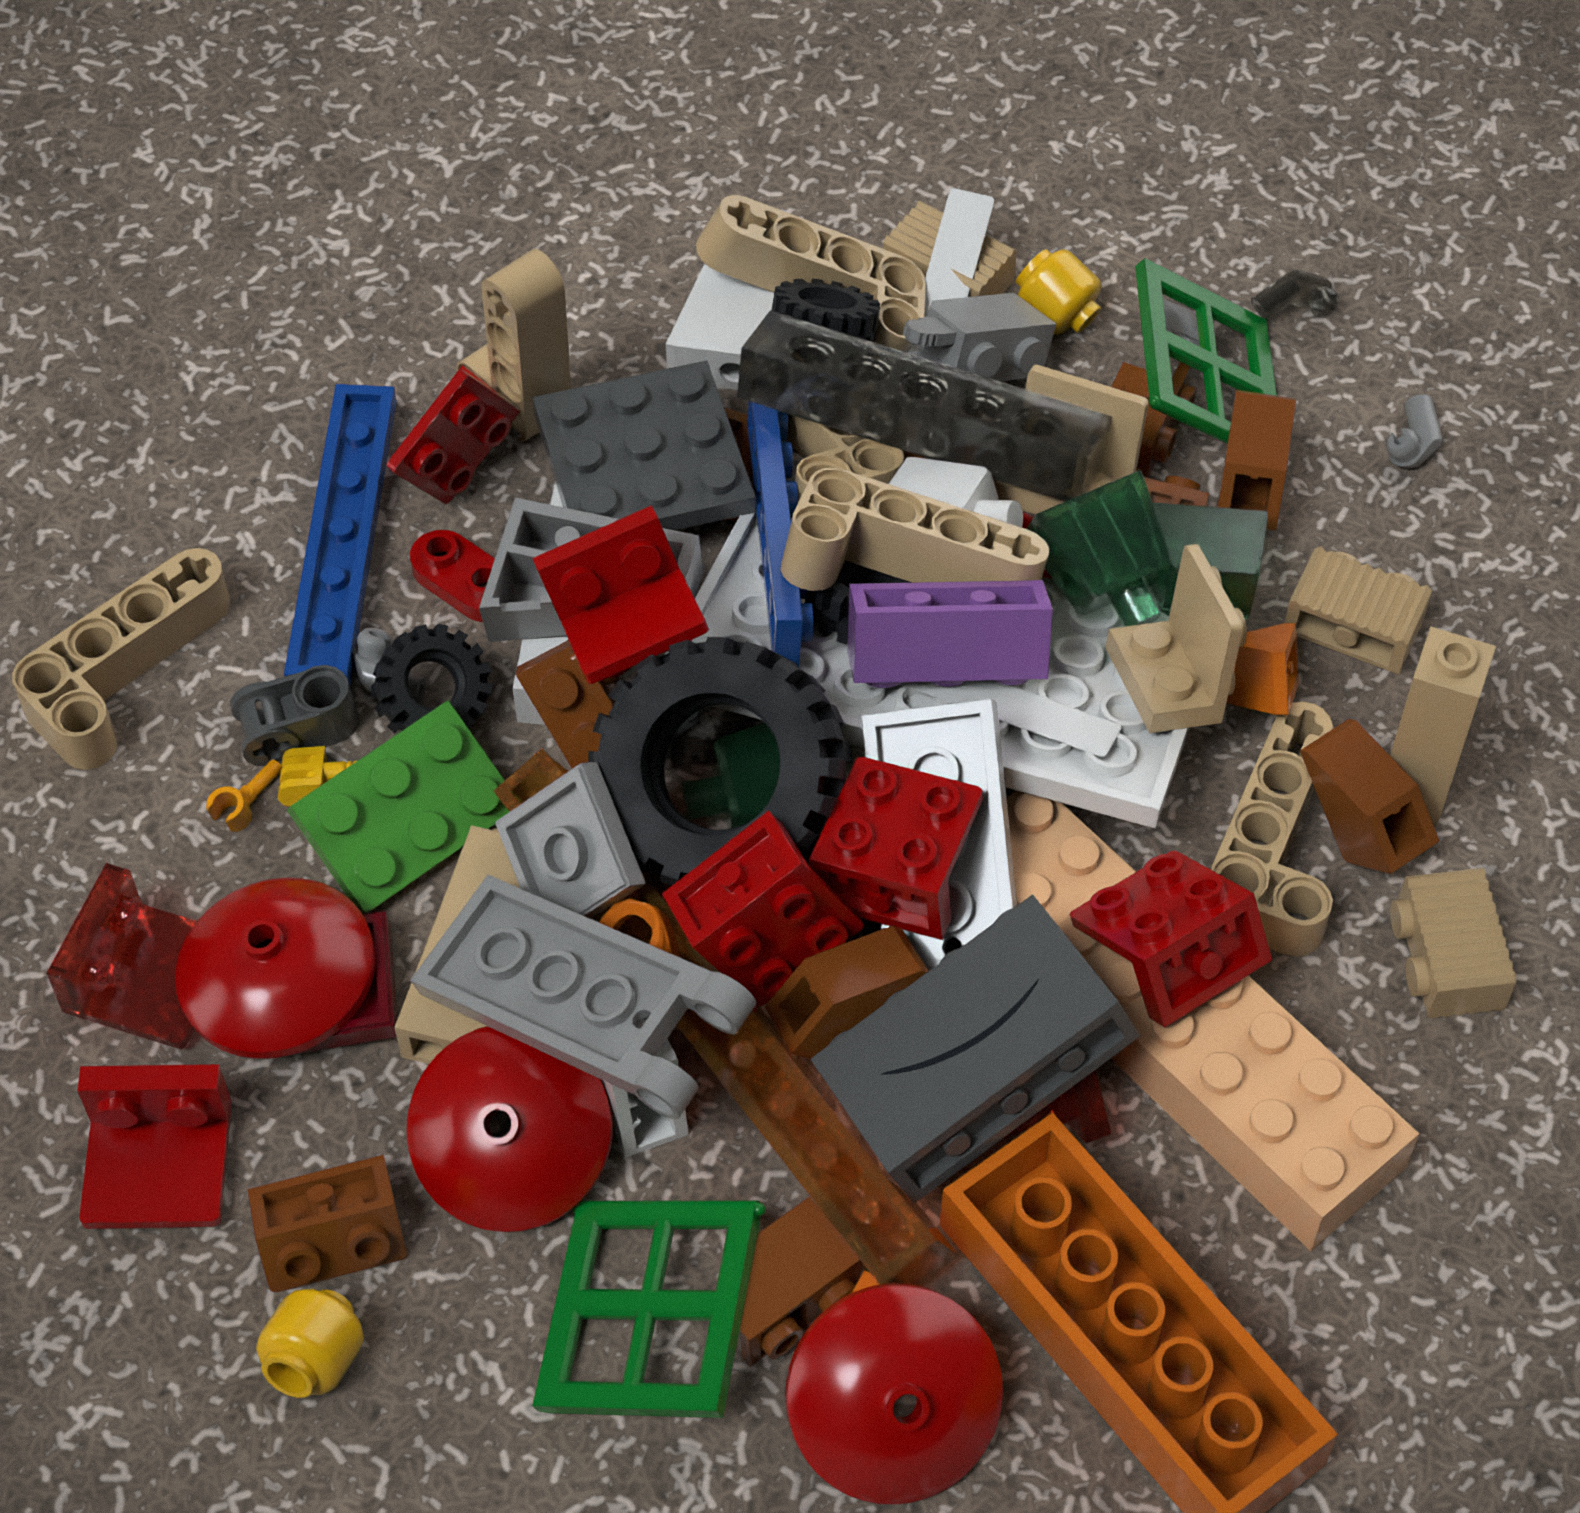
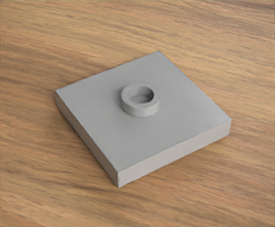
M597 762L580 763L495 822L520 888L589 919L594 918L614 905V903L619 902L646 884Z

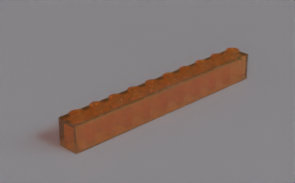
M541 748L493 791L510 812L566 774L569 770ZM641 871L646 884L620 901L635 899L658 907L669 919L678 942L681 959L711 972H719L691 946L662 895L666 889L653 873ZM611 907L601 912L593 919L596 922H600V919ZM639 916L628 918L619 928V932L647 944L650 943L652 929ZM755 1005L736 1034L720 1031L704 1021L695 1011L689 1008L686 1010L677 1023L678 1028L879 1284L903 1283L923 1286L958 1256V1253L918 1203L914 1204L889 1175L860 1131L800 1056L791 1053L776 1026L759 1006Z

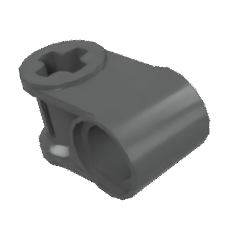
M328 665L313 666L305 671L268 682L263 681L249 684L234 693L230 700L232 715L236 720L241 721L245 736L242 742L243 757L248 763L256 766H265L272 759L278 762L282 761L284 752L291 748L327 747L347 740L356 731L359 724L357 708L346 676L336 667ZM260 701L263 709L256 710L255 703ZM273 738L274 745L272 747L268 746L266 739Z

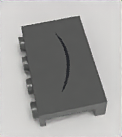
M1032 894L1015 908L1003 912L992 925L961 948L953 950L944 956L938 965L907 988L891 995L884 1005L853 1028L837 1035L826 1048L813 1056L811 1061L886 1171L915 1204L1141 1035L1119 1001Z

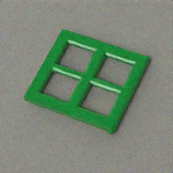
M1144 258L1135 266L1150 407L1227 444L1230 421L1225 419L1221 382L1236 390L1277 396L1267 320ZM1163 295L1196 311L1200 346L1166 330ZM1213 320L1245 335L1249 371L1217 355ZM1170 357L1203 373L1207 410L1174 395Z
M759 1200L582 1201L573 1209L575 1216L532 1406L538 1412L554 1414L723 1418L761 1216L766 1211L765 1205ZM602 1229H654L642 1289H589ZM674 1229H727L716 1290H662ZM583 1319L635 1320L622 1382L570 1381ZM656 1320L709 1321L697 1384L643 1383Z

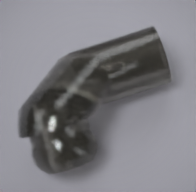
M1292 270L1252 297L1251 302L1260 317L1267 321L1290 305L1303 309L1309 307L1314 316L1325 317L1337 308L1339 295L1332 289V283L1324 276L1303 270Z

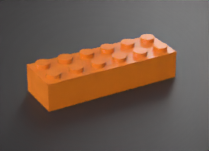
M1053 1112L943 1189L940 1227L1183 1513H1266L1326 1466L1338 1433Z

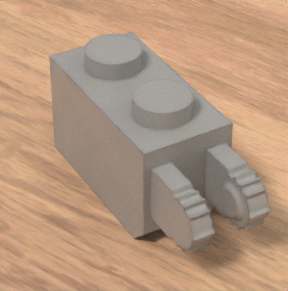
M1015 293L935 300L930 305L928 317L908 320L905 323L903 335H905L906 341H910L917 346L920 345L919 351L899 354L895 368L898 374L908 379H914L915 381L941 379L950 387L980 384V382L991 383L1027 378L1033 365L1045 367L1056 323Z

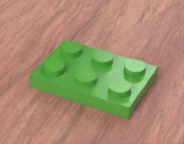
M447 700L291 805L286 811L346 896L357 906L362 915H365L462 848L471 826L489 829L495 825L497 820L521 805V803L449 700Z

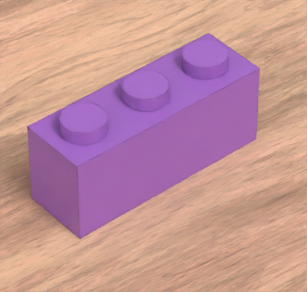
M1043 580L850 584L847 654L853 682L866 683L877 688H890L901 682H931L935 685L950 687L960 685L965 681L995 680L1005 685H1019L1030 679H1048L1053 608Z

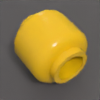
M1047 249L1042 250L1025 266L1015 281L1020 287L1018 296L1056 323L1053 335L1062 334L1070 327L1076 333H1080L1101 311V307L1095 302L1102 288L1100 279L1067 249H1060L1052 254Z
M300 1289L293 1291L281 1301L261 1331L256 1350L262 1365L263 1376L269 1384L285 1395L305 1398L311 1395H324L338 1386L359 1353L364 1335L361 1323L354 1314L351 1303L343 1295L328 1289L320 1291Z

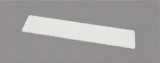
M956 188L950 189L925 277L924 317H928L932 301L968 297L970 288L962 283L952 269L973 279L994 204L993 197ZM913 344L908 353L919 351L920 345ZM923 379L927 383L940 382L944 384V381L941 379Z
M995 680L965 681L960 685L950 687L935 685L931 682H901L899 684L949 703L992 698L997 702L999 721L1099 757H1105L1108 754L1122 728L1120 724L1014 686L998 683Z

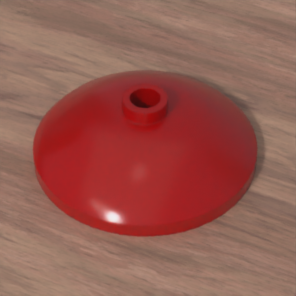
M286 877L259 881L239 888L217 901L191 928L183 942L176 963L175 987L177 997L189 1023L204 1040L214 1047L246 1058L268 1059L293 1055L327 1040L346 1025L358 1011L373 981L376 963L375 945L368 924L361 911L347 896L335 888L304 878ZM273 939L268 946L256 948L260 943Z
M485 1026L451 1042L435 1056L422 1073L414 1089L407 1114V1144L410 1159L419 1181L426 1192L442 1209L456 1219L480 1229L497 1232H521L537 1229L562 1218L580 1204L592 1191L606 1166L613 1138V1113L607 1091L601 1079L491 1027ZM504 1111L511 1119V1128L505 1136L496 1138L490 1132L489 1123L494 1114Z
M903 1283L880 1284L863 1288L839 1299L823 1311L808 1327L794 1351L788 1369L785 1388L786 1413L792 1436L798 1449L813 1470L828 1484L846 1495L865 1502L890 1505L906 1504L932 1497L962 1479L987 1450L999 1422L1003 1399L1002 1374L996 1351L988 1335L976 1319L960 1304L935 1290ZM906 1394L914 1395L916 1397V1406L913 1412L905 1417L895 1416L893 1407L896 1400Z

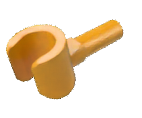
M274 759L270 760L239 790L231 786L220 787L214 790L209 795L206 803V809L212 819L217 820L226 808L237 806L229 814L225 822L232 832H239L246 828L252 820V811L249 806L281 773V764Z

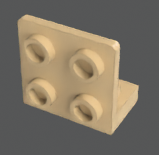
M1033 365L1027 376L1016 449L995 481L999 500L1018 501L1022 511L1066 525L1082 524L1091 528L1095 534L1108 538L1131 497L1149 401L1139 395L1044 366Z
M1198 544L1185 545L1169 620L1110 628L1105 646L1149 733L1222 723L1228 695H1232L1235 689L1234 668L1239 647L1244 646L1246 642L1247 628L1243 613L1239 608L1233 607L1223 589L1218 569L1215 566H1210Z

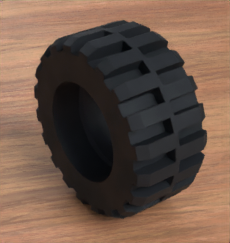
M707 637L706 642L702 643L685 640L669 645V653L660 658L651 654L636 664L635 667L639 674L631 682L620 680L609 694L616 701L609 715L598 714L592 732L601 734L598 752L588 751V762H597L640 870L651 872L661 877L660 882L672 886L768 810L783 824L807 864H809V858L846 782V764L853 763L850 743L844 741L840 728L845 723L837 706L830 704L824 695L826 690L813 676L805 673L796 663L763 646L748 641L745 643L737 642L728 637ZM713 705H735L756 714L767 724L775 736L780 754L779 779L769 803L756 818L731 829H708L689 821L672 803L665 782L666 754L676 731L695 712Z

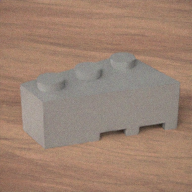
M515 497L479 607L488 641L566 636L532 558L619 519ZM663 528L677 564L695 598L704 571L699 535Z

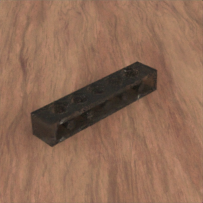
M771 310L741 348L738 398L932 460L983 466L992 473V477L995 480L1080 506L1104 463L1112 416Z

